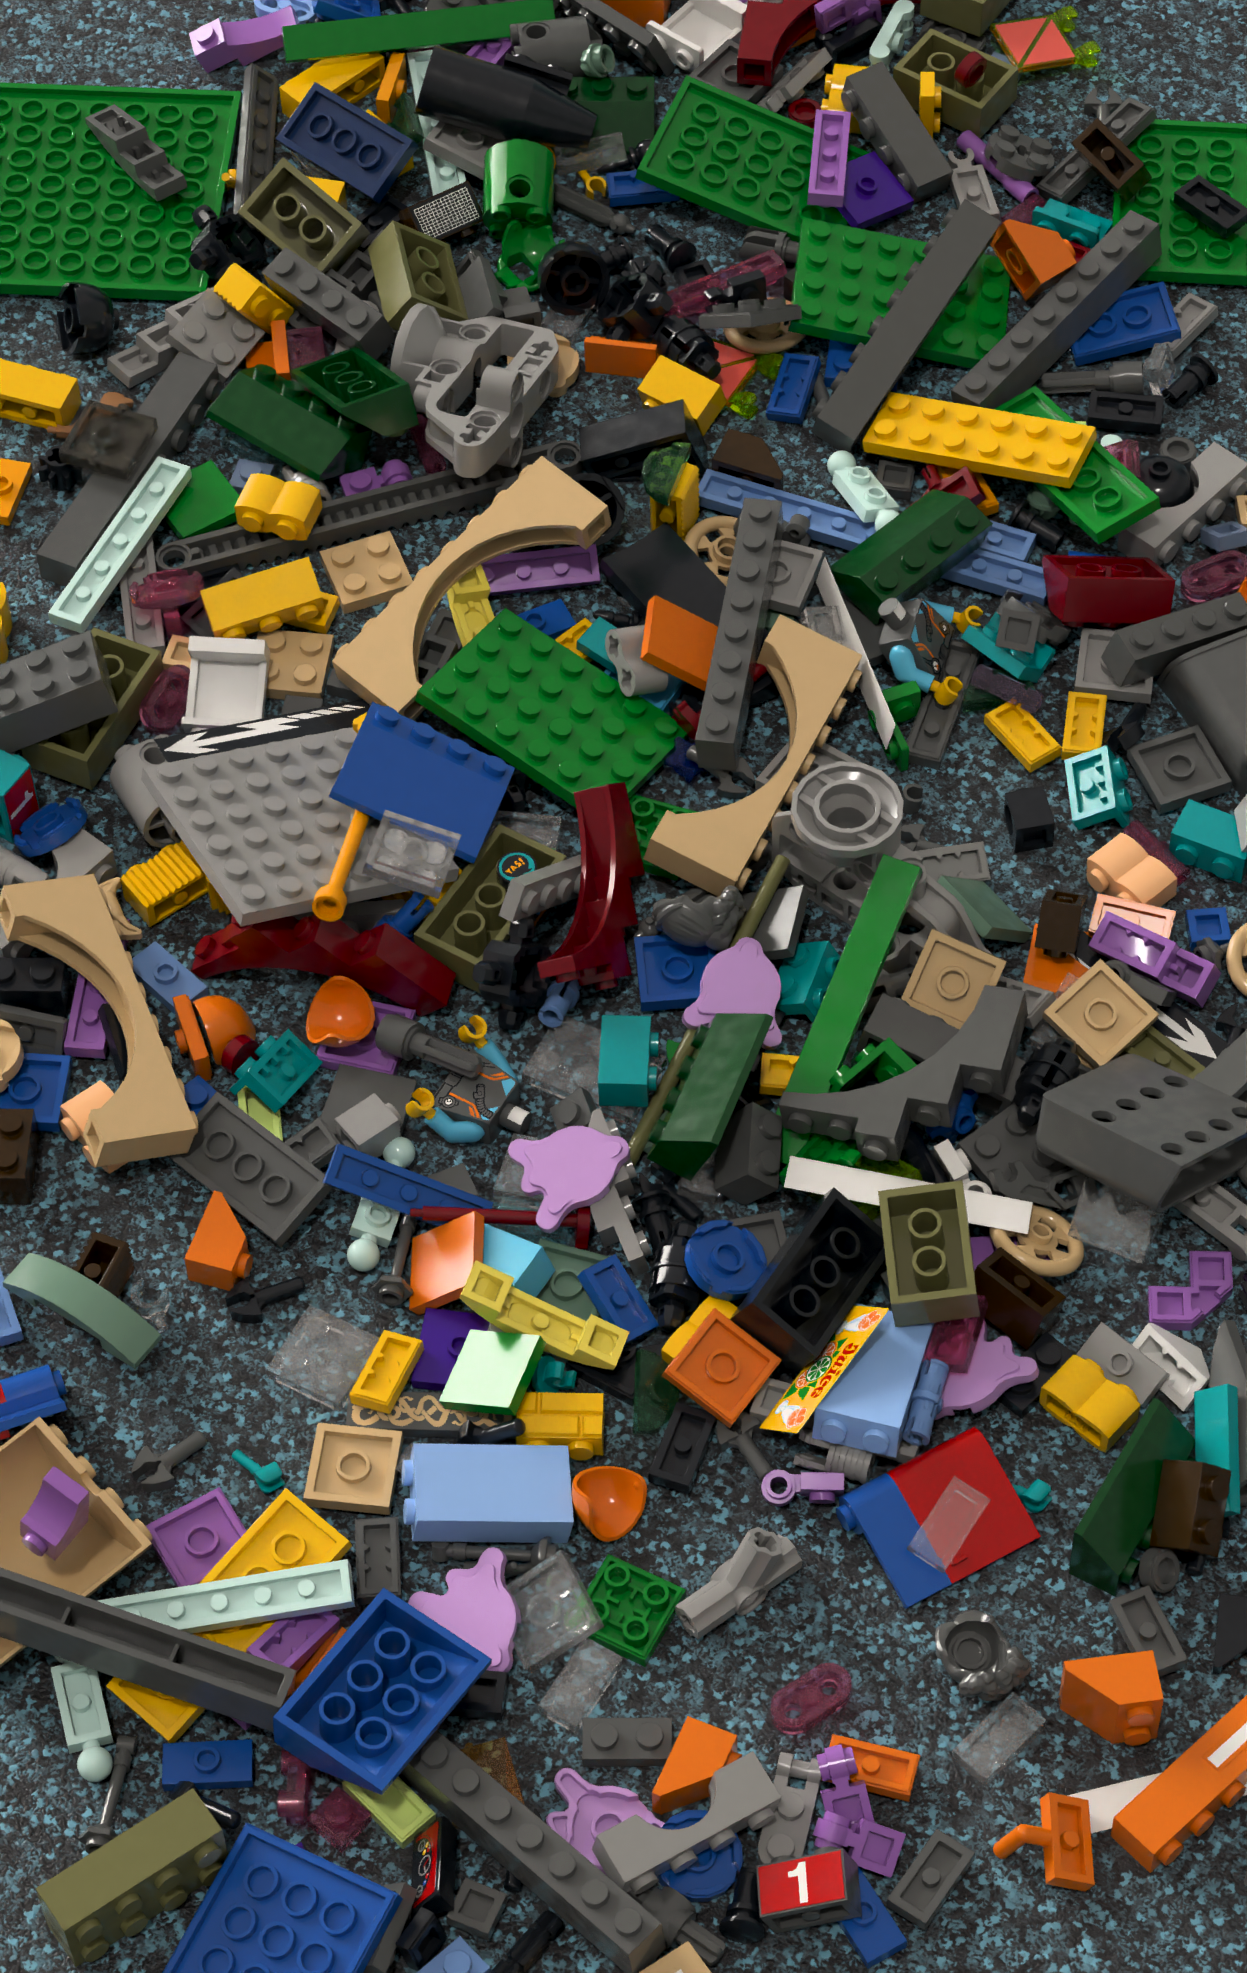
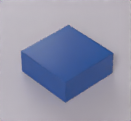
M1226 907L1186 910L1185 924L1190 951L1197 947L1196 942L1206 937H1210L1219 946L1230 941L1231 934Z

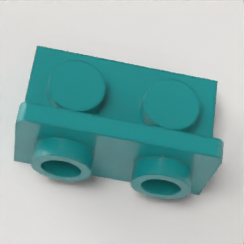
M1049 198L1043 208L1036 206L1032 212V225L1056 231L1063 239L1090 249L1112 229L1113 221Z
M997 612L994 613L988 624H985L983 628L968 625L961 638L1017 679L1037 683L1055 655V649L1046 643L1041 644L1038 641L1035 642L1033 653L995 646L1001 618Z
M1107 745L1065 759L1072 822L1077 829L1080 830L1115 818L1122 828L1130 826L1129 811L1133 810V803L1128 790L1125 788L1124 780H1127L1129 775L1124 760L1121 757L1116 758Z
M287 1029L277 1040L270 1035L254 1051L259 1059L255 1061L250 1056L234 1072V1075L239 1080L229 1091L236 1095L246 1085L276 1113L323 1062Z

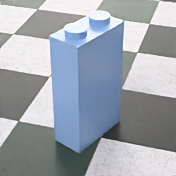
M855 1303V1304H854V1305H856V1306H867V1305L858 1304V1303ZM888 1311L815 1409L812 1438L896 1458L903 1438L902 1434L909 1417L913 1391L916 1390L920 1378L922 1363L925 1359H928L931 1350L934 1322L895 1327L893 1313Z
M413 1443L410 1459L403 1460L402 1486H409L410 1498H405L403 1518L405 1525H411L412 1541L538 1543L544 1537H551V1543H568L574 1523L568 1446Z

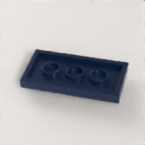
M314 82L276 137V140L284 147L338 180L345 182V184L378 204L419 147L409 137Z

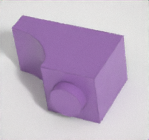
M53 1466L43 1478L41 1488L33 1504L20 1520V1535L23 1537V1544L34 1554L41 1557L46 1554L56 1561L88 1522L89 1491Z

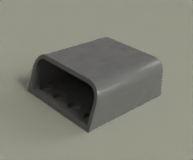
M1247 629L1179 656L1166 666L1156 681V684L1161 687L1189 727L1199 725L1230 777L1233 787L1243 794L1247 793Z
M1125 1054L1043 1094L1036 1133V1145L1043 1154L1160 1213L1230 1177L1247 1163V1103L1139 1055Z

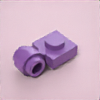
M393 459L383 465L381 475L377 476L375 468L371 467L340 475L339 483L345 497L413 478L407 464L401 460Z
M780 1469L773 1470L767 1473L762 1480V1496L767 1503L776 1507L789 1504L795 1497V1494L808 1496L810 1503H835V1497H840L844 1494V1473L801 1472L800 1475L789 1474L787 1471ZM780 1482L787 1489L781 1494H776L771 1490V1486L774 1483Z
M842 1744L824 1748L825 1753L816 1755L822 1781L832 1780V1784H835L833 1788L820 1790L824 1809L851 1819L849 1828L855 1833L860 1818L874 1822L865 1781L848 1782L850 1780L849 1775L858 1773L852 1747L843 1748Z
M825 1810L823 1819L818 1817L812 1834L817 1836L814 1846L820 1848L850 1846L848 1854L859 1867L892 1878L906 1834L863 1818L859 1819L854 1833L849 1828L851 1822L849 1818Z

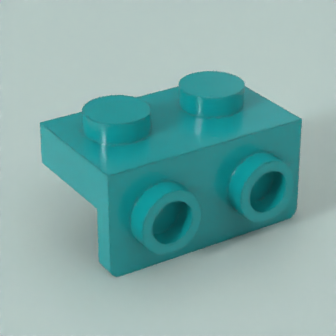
M829 940L797 943L794 957L783 959L778 971L781 981V993L776 1008L785 1012V1015L806 1014L810 1021L814 1022L841 957Z

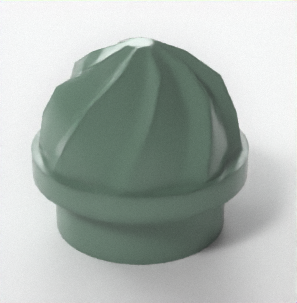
M591 44L582 52L580 67L589 77L604 78L615 68L614 53L606 44Z
M1035 485L1028 492L1027 500L1030 501V511L1036 509L1040 512V517L1043 519L1055 517L1061 510Z

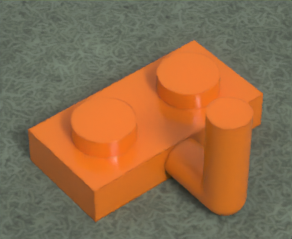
M1048 1792L1040 1799L1042 1827L1028 1824L1018 1825L993 1845V1852L998 1858L1005 1859L1025 1843L1043 1846L1046 1884L1086 1892L1095 1885L1089 1800Z

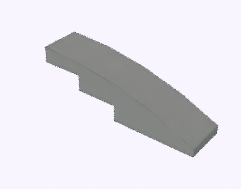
M205 291L165 309V320L137 333L136 345L107 358V370L130 389L166 369L179 351L167 343L165 339Z

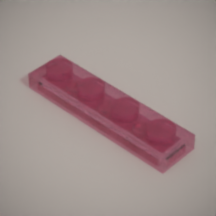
M771 249L670 290L666 293L673 300V305L664 316L668 318L669 316L676 315L678 318H683L693 313L706 312L705 307L713 305L717 301L709 302L704 296L705 290L712 287L725 289L727 288V279L758 269L765 275L766 286L772 285L779 278L787 274L785 262Z

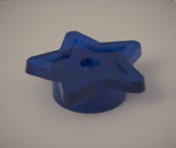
M679 736L674 739L675 752L664 763L667 766L673 767L689 783L701 771L707 770L698 768V764L686 758L687 750L690 746L696 745L695 742L690 743Z

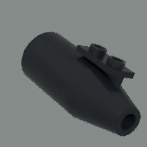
M436 45L430 57L415 114L501 141L526 139L546 147L588 149L598 116L567 96L573 74L566 72L561 66L553 64L546 66L534 62L526 55H511L506 53L503 66Z

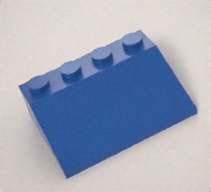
M372 701L329 797L474 864L515 767L506 764L499 757L489 756L470 747L462 740L452 739L437 732L426 723L416 722L399 714L389 706H382Z
M383 1588L273 1716L274 1742L312 1768L383 1795L490 1666L492 1659Z

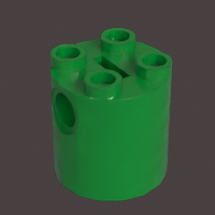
M513 139L497 143L487 150L484 156L482 219L484 225L489 229V236L491 238L502 240L506 226L513 220H518L523 228H539L545 225H552L555 160L553 153L546 146L526 139Z

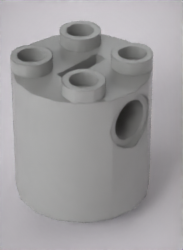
M160 734L154 739L169 737V735ZM148 739L136 745H124L114 755L116 762L109 776L111 787L143 838L151 846L164 848L170 844L180 843L182 839L141 780L143 767L166 762L155 740Z

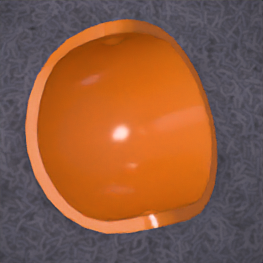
M333 976L328 979L317 991L308 1011L306 1020L308 1040L314 1044L335 1048L348 1047L360 1042L370 1033L375 1021V1011L369 995L362 986L348 977Z
M212 995L192 1001L195 1016H200L204 1024L213 1059L217 1065H222V1053L226 1045L234 1037L245 1034L255 1040V1025L244 1008L235 1000L220 995Z
M598 1466L579 1472L572 1482L571 1496L573 1508L580 1521L597 1539L606 1542L618 1540L632 1530L643 1513L647 1497L646 1481L640 1474L621 1467Z

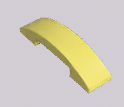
M482 565L464 575L447 592L452 617L462 647L495 618L488 600L491 589Z
M475 1260L459 1298L478 1315L507 1333L540 1335L547 1343L544 1351L588 1366L610 1370L615 1369L629 1331L592 1314L587 1321L512 1287L513 1277Z

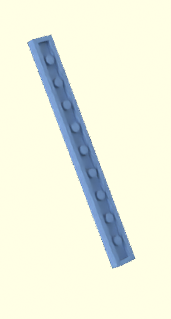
M708 468L698 486L700 489L698 492L700 494L698 497L700 499L699 506L738 517L742 511L744 498L782 501L783 520L789 522L793 515L802 514L810 520V527L807 533L812 540L849 551L876 532L875 522L863 523L853 511ZM979 548L940 577L1003 596L1007 589H1011L1023 594L1020 601L1024 603L1036 601L1045 606L1048 599L1043 567Z

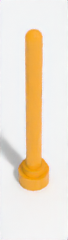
M355 810L329 883L318 889L312 903L313 913L324 921L333 922L339 920L343 916L347 905V897L343 889L370 818L369 815Z

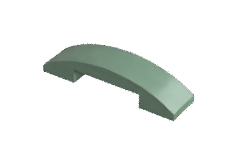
M28 1253L2 1282L4 1288L33 1306L37 1307L39 1303H42L100 1340L102 1349L134 1369L140 1365L162 1339L161 1334L112 1293L77 1271L47 1257Z

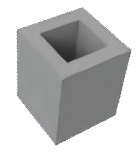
M375 1093L335 1118L337 1139L342 1145L376 1158L383 1155L385 1147L392 1140L401 1137L400 1124L402 1119L400 1114L391 1103L384 1104Z

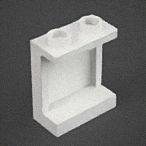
M689 0L662 25L650 20L646 24V30L657 37L672 63L692 73L728 39L736 43L740 42L747 5L739 0Z
M189 636L188 652L191 656L186 715L181 720L184 732L190 733L264 718L270 650L266 640Z

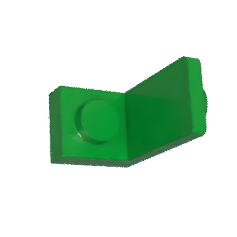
M916 681L881 690L896 724L887 750L884 744L883 749L889 761L894 760L900 772L908 770L909 747L896 722H905L917 716L921 703V690ZM869 710V723L872 730L876 733L878 730L875 725V714L872 710Z
M888 1037L877 1047L872 1043L865 1047L855 1058L854 1061L857 1064L851 1069L846 1064L842 1066L830 1078L829 1083L832 1085V1088L828 1093L847 1091L869 1072L881 1083L911 1070L917 1064Z

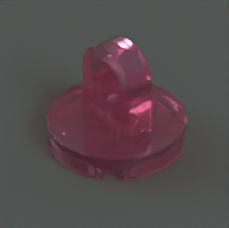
M183 569L151 573L143 578V584L138 586V583L134 581L128 589L130 602L134 607L140 609H162L169 640L172 634L184 636L178 605H183L201 596L200 590L205 589L203 576L198 571H194L192 573L193 576L188 575L187 570Z

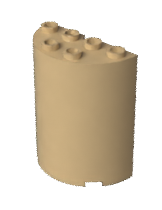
M39 1416L0 1446V1567L88 1598L150 1549L152 1546L150 1541L153 1537L148 1528L139 1519L132 1521L122 1510L124 1503L112 1488L107 1487L105 1490H102L93 1482L92 1479L96 1476L94 1468L85 1457L80 1455L76 1458L66 1447L68 1440L63 1432L55 1424L48 1426ZM53 1466L89 1491L88 1522L56 1561L46 1554L42 1557L34 1554L23 1544V1537L20 1535V1520L33 1504L41 1488L43 1478ZM0 1637V1668L27 1646Z

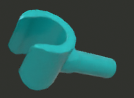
M239 1449L232 1453V1458L254 1476L257 1485L263 1493H270L285 1485V1481L281 1478L282 1470L275 1461L261 1468L258 1463L254 1462Z
M1036 1479L1027 1489L1020 1485L1012 1484L1022 1504L1032 1513L1042 1511L1052 1500V1497L1048 1495L1051 1492V1487L1040 1479Z

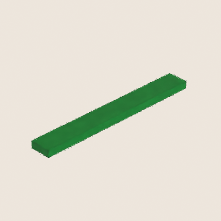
M523 0L282 26L281 31L286 63L430 48L435 45L449 46L510 39L509 24L555 19L553 0Z
M883 854L785 1092L821 1094L828 1093L832 1088L829 1080L844 1063L922 874L921 867ZM778 1107L776 1114L781 1116L780 1108ZM782 1125L780 1164L787 1166L790 1156H795L814 1133L800 1134L791 1129H786Z

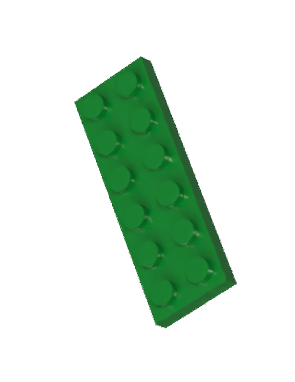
M1036 386L1031 387L994 409L1076 423ZM1095 441L1071 489L1032 482L1098 545L1161 508L1159 497L1097 441Z

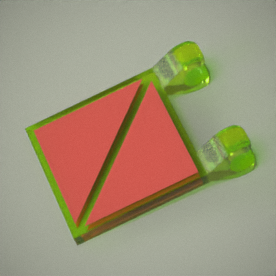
M1073 6L1063 7L1050 15L991 23L989 28L1011 65L1019 68L1018 73L1074 64L1091 68L1098 64V59L1094 54L1101 53V48L1095 41L1086 42L1074 49L1063 33L1072 32L1076 27L1071 19L1078 18L1079 14Z
M711 338L715 348L719 351L717 361L721 366V372L712 381L721 385L727 401L725 406L730 407L746 419L753 418L758 412V407L753 406L757 401V396L749 391H741L757 370L769 379L776 381L783 356L776 353L767 355L749 353L736 348L732 344Z

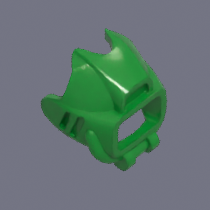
M513 220L506 226L502 239V253L497 261L498 271L494 274L498 282L506 286V290L522 286L527 287L528 292L539 289L537 283L538 266L545 253L555 245H558L554 242L551 225L539 228H523L518 220ZM565 239L560 240L558 244L564 243ZM523 262L534 272V275L522 281L515 276L509 267Z

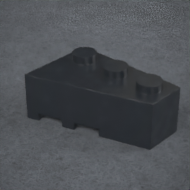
M683 399L579 428L581 462L587 473H596L604 476L613 483L640 481V476L657 475L658 470L661 469L660 465L663 464V459L666 458L685 461L699 468L698 478H702L707 468L709 469L707 444Z

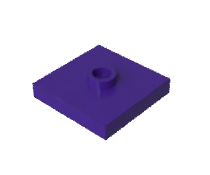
M875 151L846 163L843 207L836 208L851 227L864 229L912 208L914 199Z
M426 1308L420 1340H423L424 1351L413 1370L412 1388L443 1391L470 1329L487 1331L489 1322L476 1313Z

